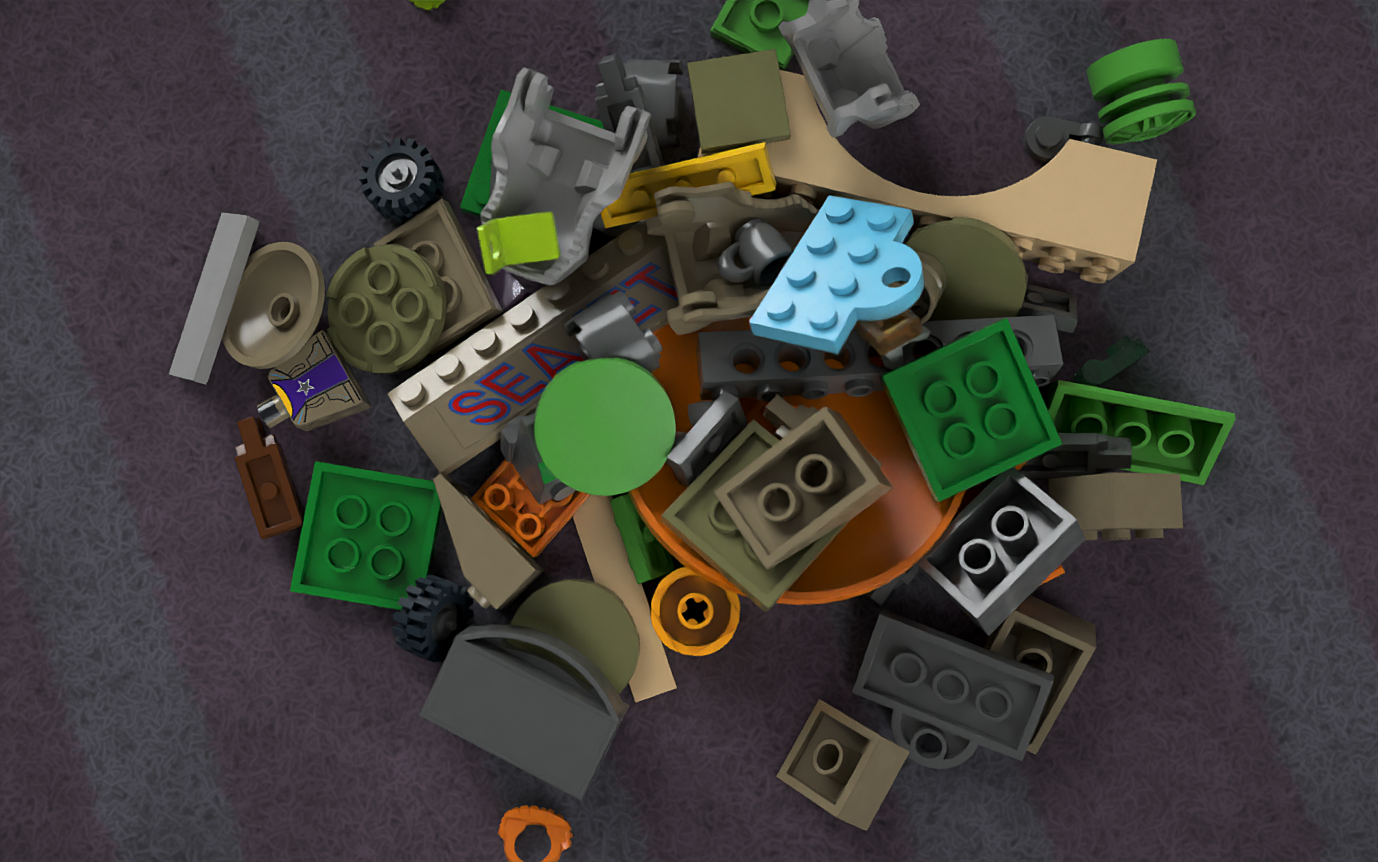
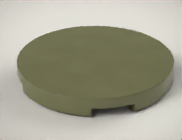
M953 217V220L941 221L924 228H918L903 243L915 252H925L935 257L942 264L946 273V287L930 319L927 321L1015 317L1019 312L1027 290L1028 274H1026L1023 261L1015 249L1016 244L998 228L973 218Z
M385 244L371 248L364 247L358 250L338 268L327 290L326 297H329V328L327 333L331 338V343L345 361L360 370L378 374H394L412 368L432 351L440 338L445 324L447 311L446 293L437 270L423 255L401 245Z
M564 579L548 584L535 591L521 604L510 624L547 633L574 647L603 672L618 695L629 683L638 664L640 637L630 612L618 595L596 582L583 579ZM507 638L508 643L550 658L565 667L578 679L592 685L580 671L555 653L532 643Z

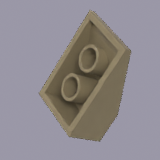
M824 406L714 493L765 569H770L852 519L894 487L842 415Z
M439 473L433 481L463 575L472 584L467 591L485 609L489 606L495 609L508 608L545 570L471 499L472 496L455 479Z
M1029 595L989 635L984 648L1055 676L1027 751L1036 755L1096 649L1095 624Z

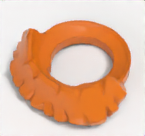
M523 805L520 808L515 807L512 810H508L504 817H502L498 830V835L504 840L506 859L508 862H524L515 852V841L525 830L526 826L540 825L546 828L547 835L551 841L549 854L540 862H558L562 851L572 845L570 839L573 838V834L570 832L572 830L570 823L564 820L565 818L561 814H555L554 810H547L544 807L539 808L536 805L531 807Z

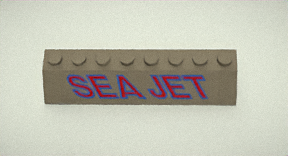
M648 219L639 221L589 255L588 259L565 279L552 286L545 285L387 393L401 419L441 474L447 476L501 439V431L513 419L535 413L539 399L549 382L568 366L578 361L579 363L584 362L577 352L578 346L581 345L575 337L577 334L574 333L569 337L563 328V324L605 294L610 293L613 296L621 291L629 299L636 311L632 316L641 331L648 327L654 332L669 323L666 312L679 307V300L663 236L648 235L645 221Z

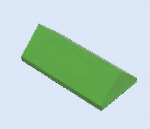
M1056 380L1043 388L1042 393L1043 401L1057 433H1097L1110 437L1130 438L1132 447L1131 469L1122 470L1137 473L1180 474V481L1200 485L1205 484L1236 419L1235 414L1062 380Z

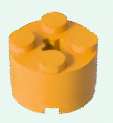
M682 567L668 574L658 584L651 600V622L656 635L668 648L683 655L705 656L724 647L733 637L739 623L740 602L737 593L728 591L705 580L687 567ZM693 598L697 603L703 600L706 602L708 607L703 611L705 617L703 621L697 622L695 618L685 619L683 613L688 609L685 603L688 599Z

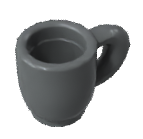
M755 219L740 227L735 235L736 243L723 251L718 259L717 266L720 275L728 281L744 282L752 278L758 286L766 287L773 285L792 255L793 249L772 225L765 223L762 219ZM738 254L745 269H739L733 261L734 255Z

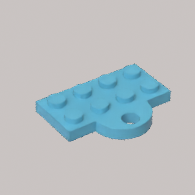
M829 195L749 321L753 335L838 354L857 320L877 321L888 319L910 308L918 300L924 287V276L919 256L913 249L902 244L914 223L912 210ZM895 281L907 282L905 285L901 287H887L890 283Z

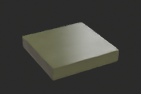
M776 49L687 63L701 154L741 148L763 142L773 143L790 140L791 133Z

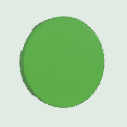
M617 357L615 359H592L581 363L578 361L558 373L549 382L539 399L534 424L537 449L544 464L551 473L561 482L577 491L603 496L631 491L654 477L665 464L667 456L672 450L676 431L672 404L662 384L642 366Z

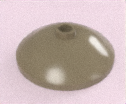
M276 242L266 245L248 257L222 336L226 350L236 361L255 369H269L288 361L306 345L318 326L325 300L324 277L317 259L308 250L290 242Z

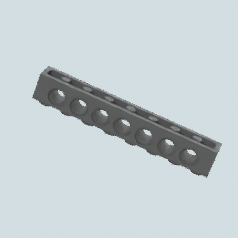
M1055 316L1005 317L1008 318L1037 387L1051 382L1063 365ZM1005 318L926 321L922 325L930 330L931 333L925 340L910 342L901 347L903 349V364L914 360L913 355H925ZM854 325L838 354L753 335L752 330L699 332L696 353L701 400L716 401L724 391L738 399L757 397L758 400L770 402L777 394L780 397L802 395L805 399H819L831 393H846L851 397H862L871 394L873 391H885L879 375L892 370L885 366L874 365L870 361V357L882 359L881 353L868 336L856 325ZM825 360H837L844 368H831L825 363ZM785 361L793 362L799 367V370H785L781 367L780 363ZM748 364L755 371L748 374L741 373L734 366Z

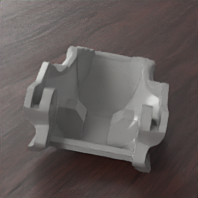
M810 0L806 15L793 21H782L779 25L781 34L794 52L808 86L827 121V130L832 138L843 135L857 121L872 129L884 127L897 120L906 118L920 105L915 94L909 92V90H904L886 53L888 47L885 42L887 39L879 19L875 17L871 19L864 18L858 8L860 0Z
M523 68L516 77L508 106L492 138V156L494 167L497 169V176L492 196L481 212V222L483 225L496 218L552 212L556 224L560 256L557 259L506 265L502 268L523 278L552 286L565 279L588 259L593 223L603 209L620 197L632 166L638 160L647 142L648 134L646 129L651 119V113L627 106L621 115L616 134L549 110L554 87L547 84L548 77L531 69ZM490 239L491 251H492V254H493L492 242H491V239Z

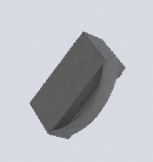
M471 624L455 637L419 716L581 800L593 782L630 705L620 699L613 685L590 659L564 641L528 627L506 624L480 626ZM504 638L532 643L555 653L580 671L592 685L578 679L565 667L552 659L518 648L506 642Z

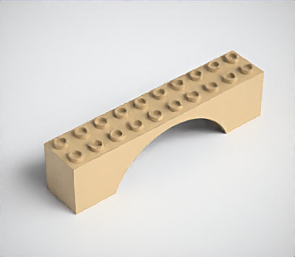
M780 70L791 136L790 140L766 143L777 183L775 191L753 195L752 198L779 199L796 194L820 210L827 197L831 195L911 209L914 223L909 232L912 233L920 227L924 228L933 223L953 220V217L973 218L986 222L1004 232L1016 244L1015 249L1021 259L1037 262L1039 269L1051 273H1063L1064 269L1078 272L1082 280L1092 283H1105L1106 279L1111 280L1135 262L1157 164L1156 159L1069 139L1058 154L1044 167L1011 186L993 192L970 196H938L920 193L883 179L853 158L838 140L832 138L828 132L827 124L820 114L804 75ZM700 148L699 153H698V158H699V157H703V156H707V155H711V154H716V153L724 152V151H729V150H723V151H716V152H710V153L701 154V148Z

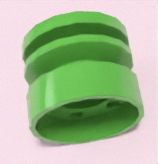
M1155 39L1122 48L1097 60L1086 70L1094 101L1101 103L1112 102L1098 112L1100 123L1107 124L1102 129L1107 144L1114 145L1148 140L1167 133L1188 122L1196 115L1193 101L1185 99L1190 95L1189 85L1182 82L1170 83L1184 72L1175 40Z

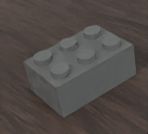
M1013 467L1000 473L949 523L937 542L916 564L928 580L989 636L1085 540V537L1075 517Z

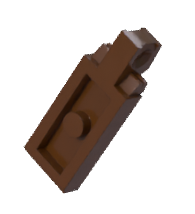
M252 416L237 421L243 444L236 446L237 456L234 459L261 540H267L302 528L304 514L281 444L278 443L275 434L266 436L261 418Z

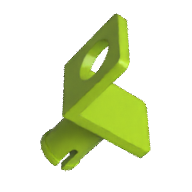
M550 211L491 219L478 227V236L486 274H494L506 265L552 260L560 256L554 214ZM490 239H491V242H492L493 254H492V251H491Z

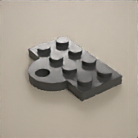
M882 609L852 693L894 709L891 719L893 736L898 745L910 751L908 757L911 760L925 767L946 769L958 766L969 759L979 744L1023 761L1055 676ZM925 733L933 734L940 739L942 748L935 752L927 751L919 744L918 737Z

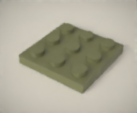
M753 419L661 515V522L767 613L850 520L772 568L765 569L714 493L779 442L778 439Z

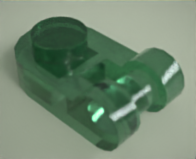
M1126 336L1106 350L1110 356L1103 362L1099 360L1087 361L1073 374L1071 382L1100 387L1151 351L1141 338L1132 342Z

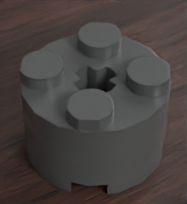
M628 59L627 63H623L626 77L635 74L638 85L641 84L648 111L651 113V121L659 147H680L681 142L675 132L683 133L685 90H681V87L677 86V75L684 74L682 61Z
M621 291L613 296L610 293L605 294L563 324V328L569 337L574 333L577 334L575 337L581 344L578 346L577 352L583 361L599 358L615 359L617 357L632 361L650 373L660 367L659 359L661 355L659 352L663 350L660 342L648 327L642 331L640 330L632 316L636 311L629 299Z

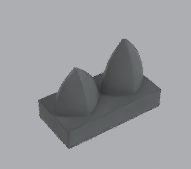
M726 391L716 401H700L689 404L688 417L693 428L688 433L675 431L673 447L667 456L666 463L671 466L678 482L687 488L748 425L739 399Z

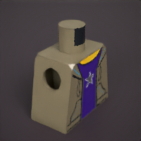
M323 330L311 337L306 345L292 358L276 366L268 373V379L277 394L257 405L258 412L268 427L272 428L290 417L294 425L304 431L313 430L372 407L348 363L335 350L329 334Z

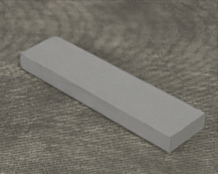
M221 213L169 375L205 385L208 382L259 226L258 220L246 215Z

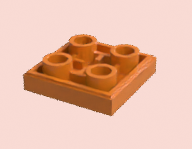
M505 458L471 499L532 557H538L591 494L575 490L571 495L562 500L555 501L552 498L539 505L511 462L508 463Z

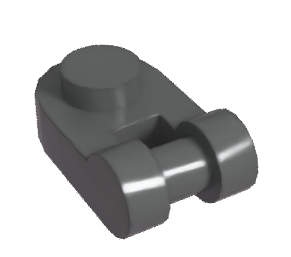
M1043 116L1035 119L1028 126L1023 135V146L1031 158L1048 163L1058 154L1069 139L1094 145L1101 144L1104 136L1102 129L1104 127L1094 123L1081 124L1056 117Z

